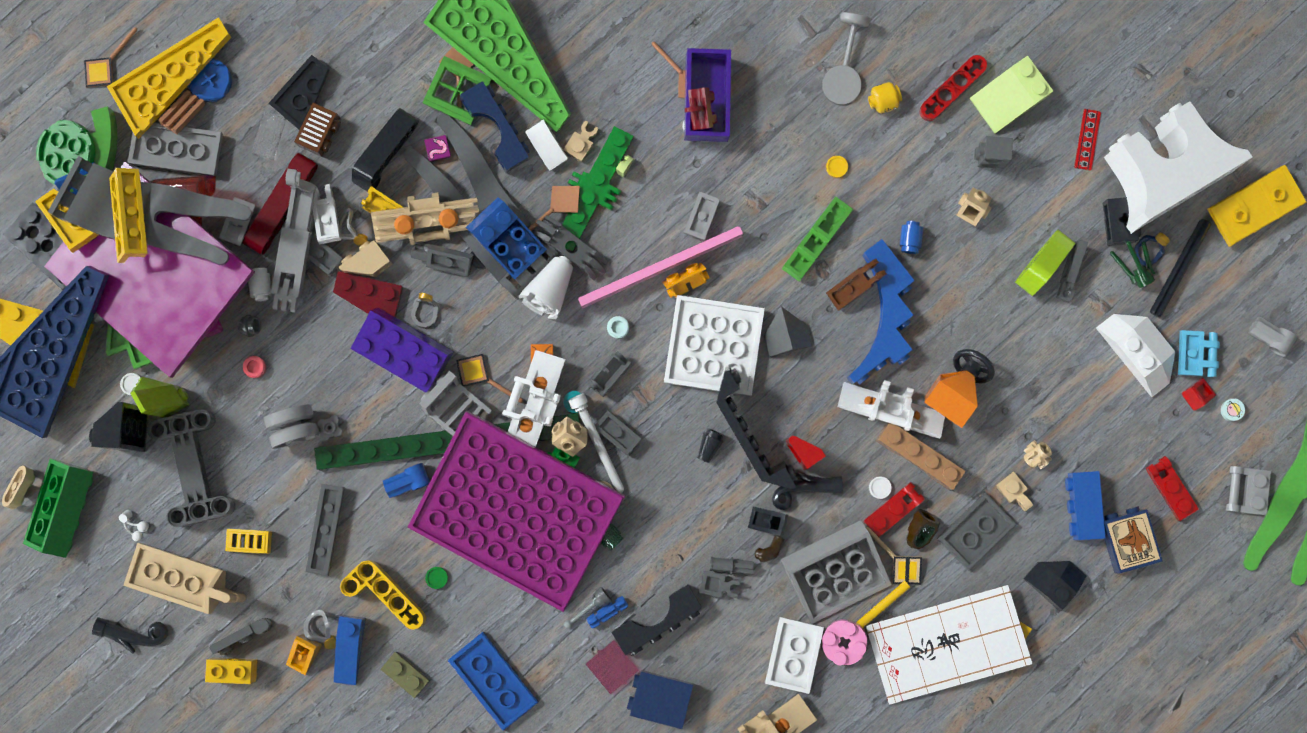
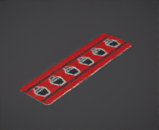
M1084 109L1075 168L1092 170L1101 115L1100 111Z

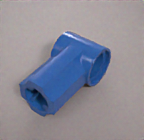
M423 463L405 469V472L383 480L384 488L389 498L429 485L430 480Z

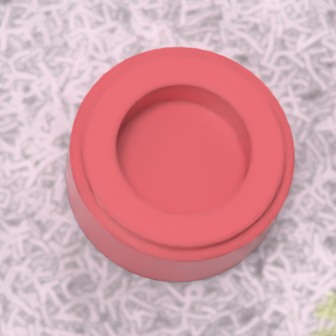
M250 356L243 363V371L251 378H260L266 372V363L258 356Z

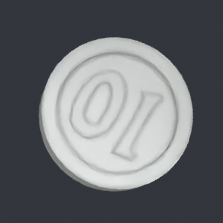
M128 373L123 376L120 382L122 391L125 394L131 395L132 389L136 387L135 384L139 382L138 379L141 377L135 373Z
M875 477L869 484L870 494L877 499L886 498L891 492L890 481L885 477Z

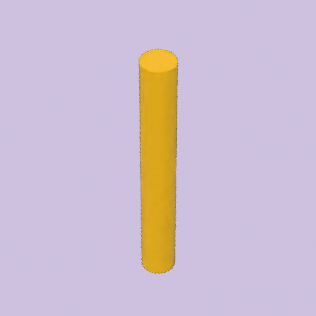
M906 581L902 582L856 623L864 628L905 593L910 586Z

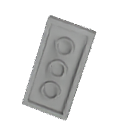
M153 123L140 139L132 133L128 163L136 166L216 177L223 133L184 127L178 134H175L159 123Z

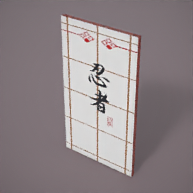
M1008 585L866 625V631L869 635L889 705L1032 664V658H1030Z

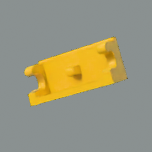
M372 186L368 190V197L361 202L362 208L370 214L375 211L404 208Z

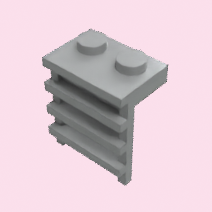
M450 371L437 380L436 386L431 391H427L419 403L423 412L452 436H454L456 431L452 430L451 427L473 403L478 405L473 414L479 416L483 411L489 415L492 413L491 409L459 384L457 377ZM465 394L468 400L444 423L441 419Z

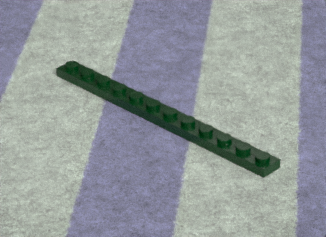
M579 413L553 416L551 426L543 427L538 441L552 439L554 425L566 417L580 423ZM511 422L494 425L508 432ZM446 431L317 447L314 448L317 470L444 454L453 436Z

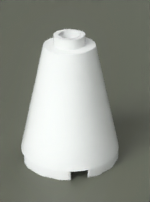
M564 256L554 257L521 292L519 299L524 298L522 303L541 316L543 313L550 314L549 319H557L573 271L571 261Z

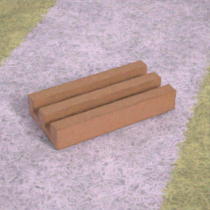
M186 90L159 119V123L173 133L178 134L205 106V102L201 98L199 100L196 95H191V92ZM195 103V105L186 113V111ZM179 118H182L175 126H173Z

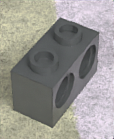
M986 136L979 143V146L975 148L974 160H978L977 167L1004 169L1012 160L1013 138Z

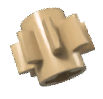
M1034 440L1024 449L1026 453L1024 459L1032 468L1039 466L1040 469H1043L1052 460L1050 457L1052 451L1044 442L1037 444Z

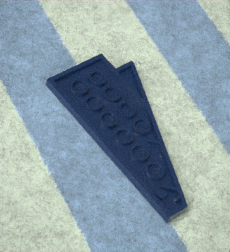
M85 266L0 356V417L41 438L48 437L109 278L108 274L92 266Z

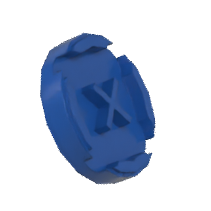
M212 58L191 81L188 87L199 100L201 98L205 102H216L223 99L230 91L232 76L229 69L221 61Z

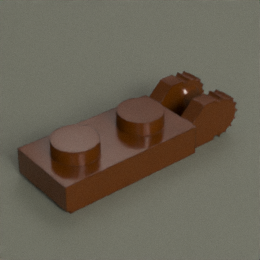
M877 259L872 260L864 267L858 268L826 292L838 311L873 287L874 283L887 275L885 270L879 271L871 279L866 272L875 268L879 263Z

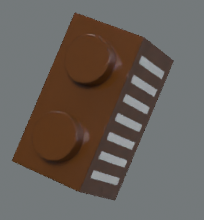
M312 103L294 141L295 144L322 157L324 152L327 153L332 143L330 139L333 133H337L340 128V117L337 113Z

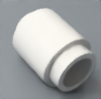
M267 268L252 269L255 273L248 281L250 297L255 298V301H266L268 296L272 295L270 273H267Z

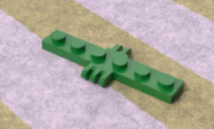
M615 126L590 173L583 172L581 175L573 171L571 176L579 181L575 182L571 179L568 181V184L571 186H580L578 213L567 214L562 226L578 239H581L597 206L600 205L612 211L614 206L607 203V200L616 203L618 199L612 196L611 193L613 192L619 196L622 193L621 190L610 185V182L634 136ZM568 241L565 248L574 252L577 244L574 241Z

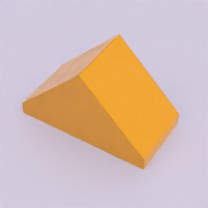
M305 634L296 636L286 665L306 675L323 644L308 640Z

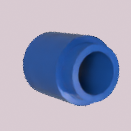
M907 221L906 225L901 226L899 246L902 253L919 254V249L922 248L924 227L919 226L920 222Z

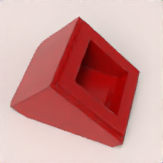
M1201 378L1181 393L1194 411L1205 406L1216 396L1204 378Z

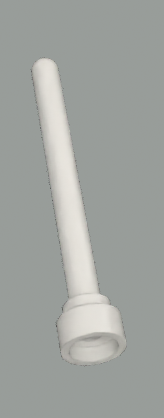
M584 393L568 400L572 409L579 412L615 490L622 493L624 486L587 411L588 400Z

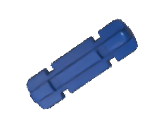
M621 596L615 600L614 604L611 602L598 610V614L595 615L593 613L587 617V622L594 629L600 625L601 621L604 623L617 615V611L621 610L622 612L628 608V603Z

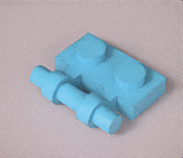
M1180 331L1178 375L1203 376V368H1208L1207 377H1217V369H1219L1217 349H1220L1218 333L1210 332L1209 341L1204 340L1203 331ZM1204 348L1208 349V360H1203Z

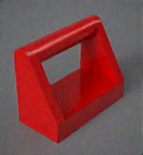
M791 436L786 440V445L803 470L810 468L826 457L822 449L796 436Z

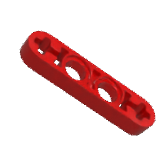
M981 55L970 57L924 101L919 110L922 119L926 121L936 119L974 83L987 68L985 58ZM972 62H980L981 65L979 68L981 70L977 68L970 75L968 71L973 66ZM963 75L967 80L966 85H957L955 77ZM942 90H948L951 93L949 101H943L940 98L939 94ZM937 102L939 105L934 109V115L932 113L927 115L925 113L927 110L925 106L930 108Z

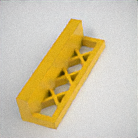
M116 168L109 178L117 263H125L128 257H146L147 243L139 169Z

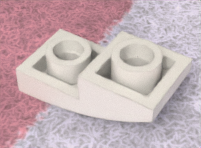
M544 119L525 131L549 171L568 159V156L557 142L556 136Z

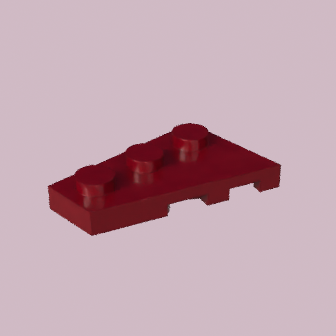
M338 271L333 293L369 314L370 310L380 308L396 318L403 286Z

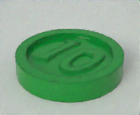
M433 567L427 571L425 580L429 587L440 589L446 585L448 574L441 567Z

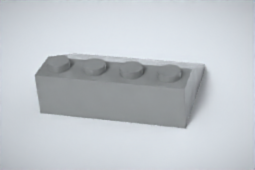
M861 520L780 559L811 624L891 585L869 531Z

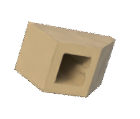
M373 240L359 247L360 251L354 256L350 254L341 261L342 265L339 268L342 272L353 275L377 277L393 265V263Z

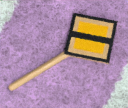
M866 527L873 539L893 558L892 584H901L906 581L907 584L921 585L922 556H896L869 527Z

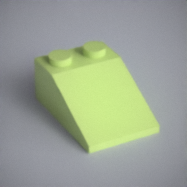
M1026 56L973 95L970 100L996 134L1048 98L1053 90L1029 56Z

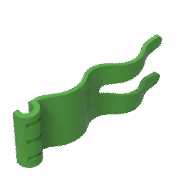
M1307 423L1300 451L1280 482L1268 512L1247 548L1243 561V566L1247 570L1253 571L1258 568L1265 552L1285 529L1301 501L1307 498ZM1307 531L1293 563L1291 582L1295 585L1304 584L1307 578Z

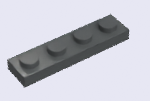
M321 484L305 572L329 576L345 487Z

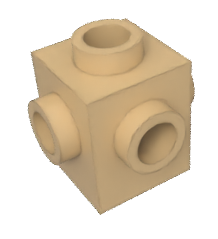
M972 187L969 194L964 192L958 204L961 207L957 216L976 227L981 217L985 219L989 214L991 207L988 205L992 198L984 191Z
M566 417L554 425L552 429V444L557 449H561L573 457L587 445L588 429L579 422Z

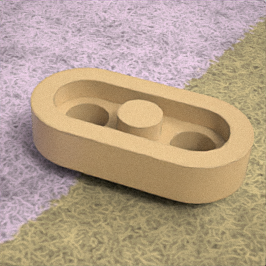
M21 466L17 469L3 495L2 505L4 507L14 510L22 505L27 489L35 480L33 469L26 466Z

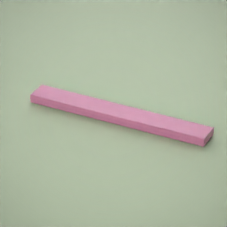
M735 227L579 297V303L583 309L741 238L743 235L740 227Z

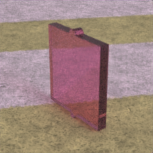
M614 640L602 650H598V654L586 663V666L610 694L622 684H627V680L639 671Z

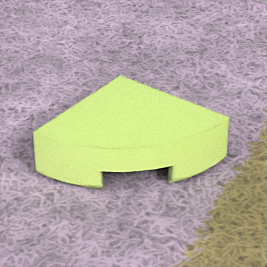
M629 155L625 156L624 160L616 168L617 174L624 178L635 159Z

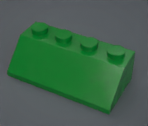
M49 459L25 534L24 545L44 554L67 557L68 552L72 548L74 532L79 526L81 510L86 504L85 497L88 488L93 482L92 471L55 459Z

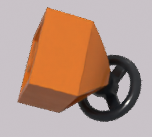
M963 349L955 353L953 365L957 372L940 374L926 393L924 403L961 428L978 407L975 383H987L993 379L995 374L992 362L984 354L972 349ZM961 357H963L964 360L966 361V363H965V365L963 366V368H962V366L960 365V358H961ZM972 357H975L982 361L985 364V366L980 365L978 362L974 361ZM981 372L987 374L984 377H978Z

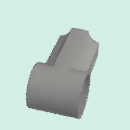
M1257 317L1248 332L1253 337L1267 344L1273 353L1282 357L1287 356L1298 338L1291 331L1278 328L1262 317Z

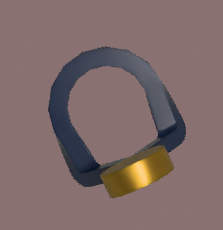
M1158 233L1156 236L1145 235L1135 245L1134 250L1142 266L1146 265V261L1142 260L1138 253L1142 242L1151 240L1159 243L1160 251L1151 261L1153 265L1164 256V246H1167L1170 242L1165 234Z

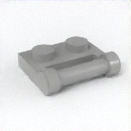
M1230 466L1229 473L1232 475L1229 504H1226V511L1266 515L1271 471ZM1241 475H1245L1243 504L1241 506L1238 505Z

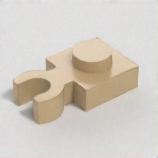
M588 121L582 124L581 134L574 132L563 149L565 153L580 162H583L594 145L589 139L595 137L598 133V127H595L592 132L586 131V127L589 124Z

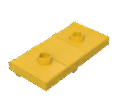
M1282 165L1207 208L1228 247H1231L1307 202L1286 165Z

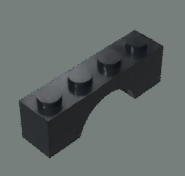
M688 584L669 595V611L660 623L653 626H642L629 620L611 632L625 656L629 653L631 656L636 655L643 650L642 645L648 641L650 644L657 642L662 638L661 633L669 630L671 633L681 626L680 622L685 618H688L690 621L700 615L699 610L702 607Z

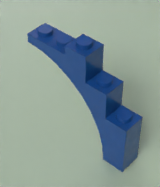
M882 239L862 255L867 264L874 259L878 260L877 266L871 269L873 276L882 270H885L887 275L876 282L880 298V321L877 335L865 359L847 377L851 384L857 381L860 385L870 377L868 375L869 371L873 368L878 371L887 364L886 358L892 365L896 362L899 365L910 358L908 353L913 350L896 328L902 330L911 323L909 319L913 314L898 294L900 293L903 296L912 289L910 285L915 280Z

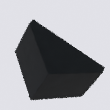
M753 506L748 528L783 537L788 514Z

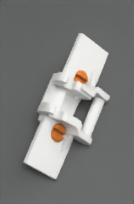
M536 350L526 379L515 376V385L506 410H503L502 413L503 416L512 419L508 433L536 447L543 427L551 426L557 404L561 398V395L555 394V389L565 359ZM523 386L530 388V395L525 409H523L521 414L514 413Z
M886 380L883 381L879 393L843 382L837 407L869 417L868 420L871 421L878 419L901 426L905 431L912 430L941 438L945 416L934 409L912 403L911 396L914 389L907 387L905 393L900 396L889 392L891 382Z

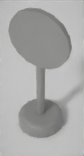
M842 12L841 21L851 25L843 65L831 68L825 74L822 81V89L825 96L836 104L850 103L859 95L861 79L859 74L848 65L857 26L867 27L871 22V18L867 16Z

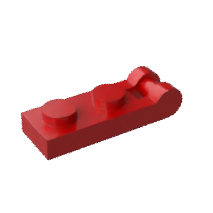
M1166 456L1159 459L1157 464H1151L1146 467L1147 473L1178 521L1199 510ZM1164 470L1167 475L1161 478L1159 472Z
M910 482L865 518L863 522L880 537L921 504L925 498L922 494L919 495L914 489V484ZM906 494L912 499L908 504L903 500Z

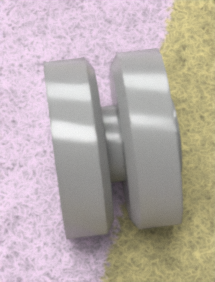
M310 404L284 409L263 418L267 430H279L269 437L272 449L301 444L320 435L317 424L312 422L304 423L314 416Z

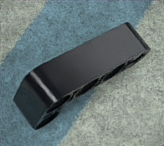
M401 108L397 109L354 164L352 182L367 192L371 186L376 189L381 181V173L414 132L419 119Z

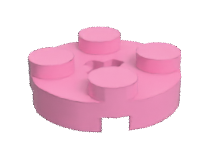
M846 619L834 621L827 627L822 638L824 653L837 665H851L858 662L863 657L867 647V635L864 629L856 622L854 623ZM841 637L851 640L848 648L839 645Z

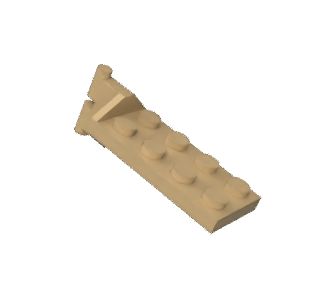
M137 543L123 585L206 614H212L220 601L236 603L246 600L245 594L225 588L226 571L143 543Z

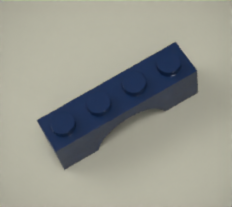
M482 81L460 94V100L471 117L480 116L488 118L499 128L501 142L494 155L505 173L527 161L530 151L525 142L522 141L520 143L516 135L519 133L512 122L509 124L504 117L507 113L501 104L497 105L493 99L495 93L490 85L486 86Z

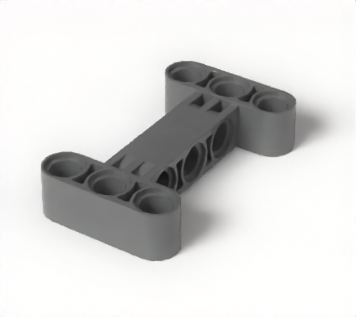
M198 409L157 419L150 422L147 427V433L151 439L159 441L171 439L185 505L173 507L167 513V521L174 527H185L229 516L235 510V502L232 498L228 496L212 498L197 434L198 432L213 428L216 423L215 415L207 410ZM206 414L208 418L207 423L201 426L199 418L201 415ZM183 419L186 422L184 430L180 431L177 424ZM159 425L164 427V433L161 436L156 434V428ZM222 500H225L227 503V509L224 512H221L218 507ZM202 505L205 508V515L200 518L197 515V509ZM178 511H181L184 515L183 521L180 523L175 519Z

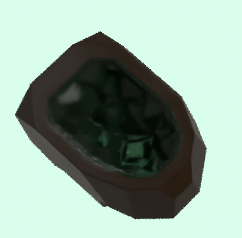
M918 509L915 512L906 536L907 544L911 548H924L933 539L940 525L934 515L922 509Z

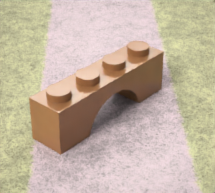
M887 422L875 440L894 454L903 457L920 468L931 479L948 490H954L965 473V470L897 425Z

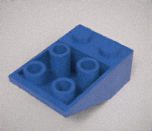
M498 197L465 227L513 279H516L547 250L507 204Z

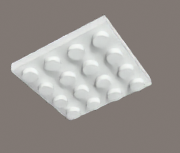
M677 295L664 383L719 391L725 367L729 365L731 369L736 368L742 379L740 390L734 392V394L752 396L765 308Z

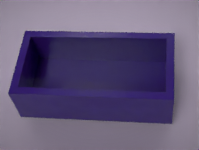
M687 48L685 60V108L690 107L688 90L709 87V91H713L715 96L714 102L711 103V110L717 114V123L713 124V128L692 130L691 113L684 112V141L728 142L730 137L731 50Z
M380 308L370 310L350 348L425 393L431 391L436 386L437 380L441 377L454 351Z

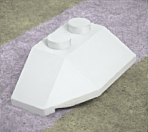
M1113 314L1096 327L1151 397L1170 384L1175 351L1148 317Z

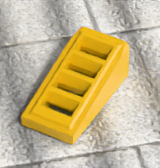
M227 529L225 551L269 554L271 553L272 531ZM233 534H237L236 547H232ZM242 534H246L245 547H241ZM250 535H254L253 548H249ZM259 535H262L261 548H258Z

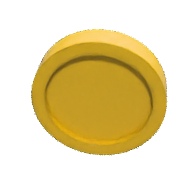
M833 156L827 161L826 171L831 177L840 178L846 174L848 163L845 158Z

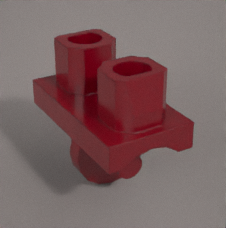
M709 87L688 90L690 107L684 108L685 113H691L692 130L713 128V124L717 123V114L711 110V103L715 100L714 92L709 91Z

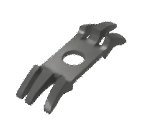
M548 215L544 219L557 229L537 220L536 224L548 232L552 239L536 230L533 233L534 236L542 239L549 246L555 248L571 260L592 280H595L597 276L585 265L586 263L603 275L606 273V270L591 257V255L606 265L608 261L599 252L590 248L565 229L561 223ZM568 241H574L577 244L578 249L573 254L566 251L565 245Z

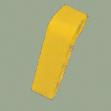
M367 560L361 562L342 580L340 589L345 596L359 595L368 587L408 629L414 630L424 625L426 615L423 610L375 561ZM367 564H370L374 570L370 577L363 573V568ZM350 580H354L357 583L355 592H350L347 589V583ZM382 580L389 584V590L386 593L381 592L378 587ZM397 596L402 597L405 604L402 609H398L394 605V599ZM411 606L412 609L409 612L411 615L418 614L417 620L419 623L415 622L412 624L410 622L412 617L408 613L403 615L402 612Z

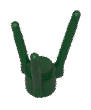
M1145 241L1142 242L1146 261L1144 266L1141 265L1131 242H1126L1137 266V269L1133 271L1135 275H1133L1114 251L1110 252V255L1128 275L1132 284L1137 283L1138 287L1142 288L1155 281L1153 277L1155 272L1152 268Z

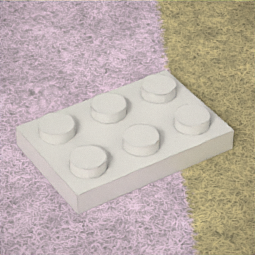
M779 617L765 684L809 694L824 627Z

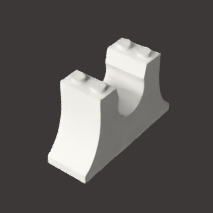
M1191 102L1183 106L1181 103H1178L1172 107L1168 113L1160 118L1162 122L1155 127L1160 141L1168 150L1169 159L1158 155L1151 147L1150 142L1140 132L1132 136L1129 133L1117 140V143L1109 148L1110 152L1104 157L1125 191L1129 206V218L1126 227L1131 234L1231 174L1252 158L1248 150L1232 146L1218 137L1207 126Z

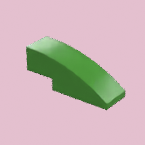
M107 106L91 111L96 132L90 134L95 145V164L112 171L117 153V123L114 111Z

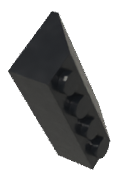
M117 402L93 423V429H90L89 441L92 442L91 447L145 452L148 414L141 413L137 405Z

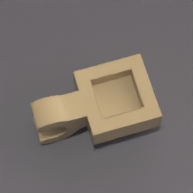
M1015 472L1010 473L995 485L1009 503L1015 500L1023 511H1027L1033 506L1032 502L1023 494L1028 488Z

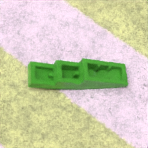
M835 196L784 264L782 270L800 282L853 209Z

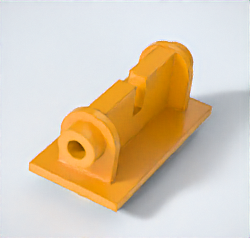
M693 263L687 266L685 271L667 276L666 280L662 283L668 289L669 297L677 298V295L688 292L687 283H690L692 289L706 283V280L710 279L707 271H704L706 267L702 263Z

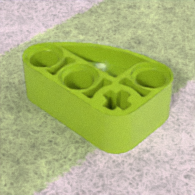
M1058 229L1022 271L1015 283L1033 296L1051 278L1071 251L1075 242Z

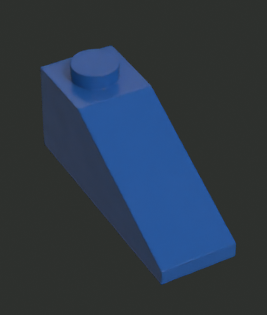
M348 615L339 616L335 648V683L357 684L366 618Z

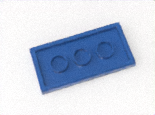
M484 632L447 660L503 731L538 703L535 696Z

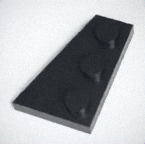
M311 55L268 104L300 130L312 103H316L330 70Z

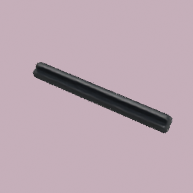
M1205 219L1199 220L1150 309L1152 315L1156 317L1163 315L1211 227L1209 221Z

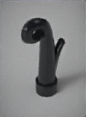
M798 471L796 474L803 481H795L796 488L794 489L778 487L772 496V502L777 509L786 510L792 504L791 492L843 494L842 476L821 478ZM782 494L787 498V502L783 504L779 502V497Z
M97 617L92 628V635L112 639L134 654L135 649L131 644L142 646L159 645L166 640L168 630L163 623L154 622L148 628V636L112 624L109 620ZM154 629L160 630V636L156 637L154 635Z

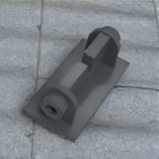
M618 351L615 354L612 353L603 364L607 368L605 372L599 369L589 379L591 382L588 385L602 397L612 389L615 383L632 365Z

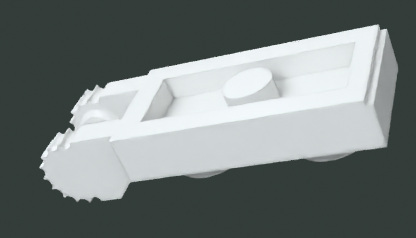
M331 184L325 185L326 198L321 200L316 186L313 215L319 244L341 240Z

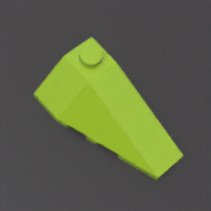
M146 377L139 378V382L135 384L136 387L130 393L140 412L152 416L170 417L189 406L187 401L189 396L183 387L180 388L177 385Z

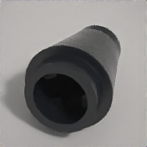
M710 428L707 429L706 433L703 432L697 458L710 463V460L724 442L722 440L724 435Z

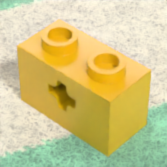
M214 657L206 659L205 682L252 684L256 682L257 659Z

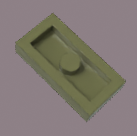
M394 652L380 669L413 698H416L430 681L397 652Z

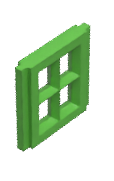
M444 56L427 91L423 104L471 125L474 117H471L467 110L454 105L458 94L464 92L460 90L465 79L475 84L483 81L487 86L492 79L479 71ZM446 70L461 77L457 87L441 81ZM439 85L454 91L450 102L435 96Z

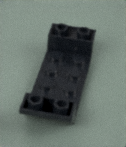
M728 365L725 367L716 403L761 481L789 489L796 488L795 481L798 479L792 465L787 466L785 461L770 468V463L765 454L760 455L758 452L759 444L754 435L749 436L747 433L748 425L742 415L738 417L735 412L737 411V405L731 396L727 398V396L740 390V383L742 382L736 368L731 369Z

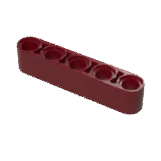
M297 153L293 157L244 236L242 243L260 255H264L287 219L291 188L286 185L287 169H295L297 172H301L300 179L310 182L317 171L318 163L301 153Z

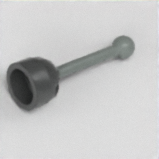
M602 587L597 589L592 597L593 602L571 620H566L564 627L566 629L572 628L573 623L595 605L603 607L612 601L609 594Z

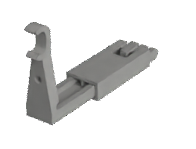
M287 169L286 185L290 186L291 195L285 228H281L271 293L275 294L273 309L278 310L281 301L282 311H287L288 304L291 303L290 312L295 313L298 298L302 296L312 233L309 232L316 185L300 179L301 172H297L295 169ZM286 273L295 274L293 289H289L291 280L285 279Z

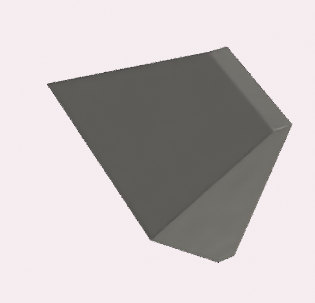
M781 306L764 335L769 357L812 347L807 325Z

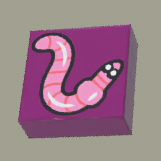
M446 135L424 140L429 162L451 157Z

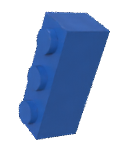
M1100 472L1068 473V478L1065 479V487L1070 495V500L1067 501V510L1072 518V522L1069 523L1070 535L1073 536V540L1104 539L1105 528Z

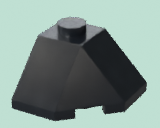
M1071 561L1037 562L1023 579L1056 609L1063 610L1078 593L1087 576Z

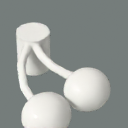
M126 510L119 516V520L124 523V527L132 535V539L140 541L143 537L142 532L148 530L149 524L146 521H141L138 524L128 522L133 514L130 510ZM126 523L137 526L138 531L132 533L127 528Z

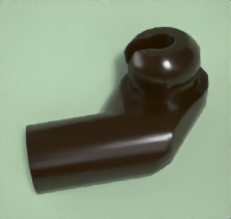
M774 535L770 547L756 549L754 553L755 558L760 562H768L777 558L785 539Z

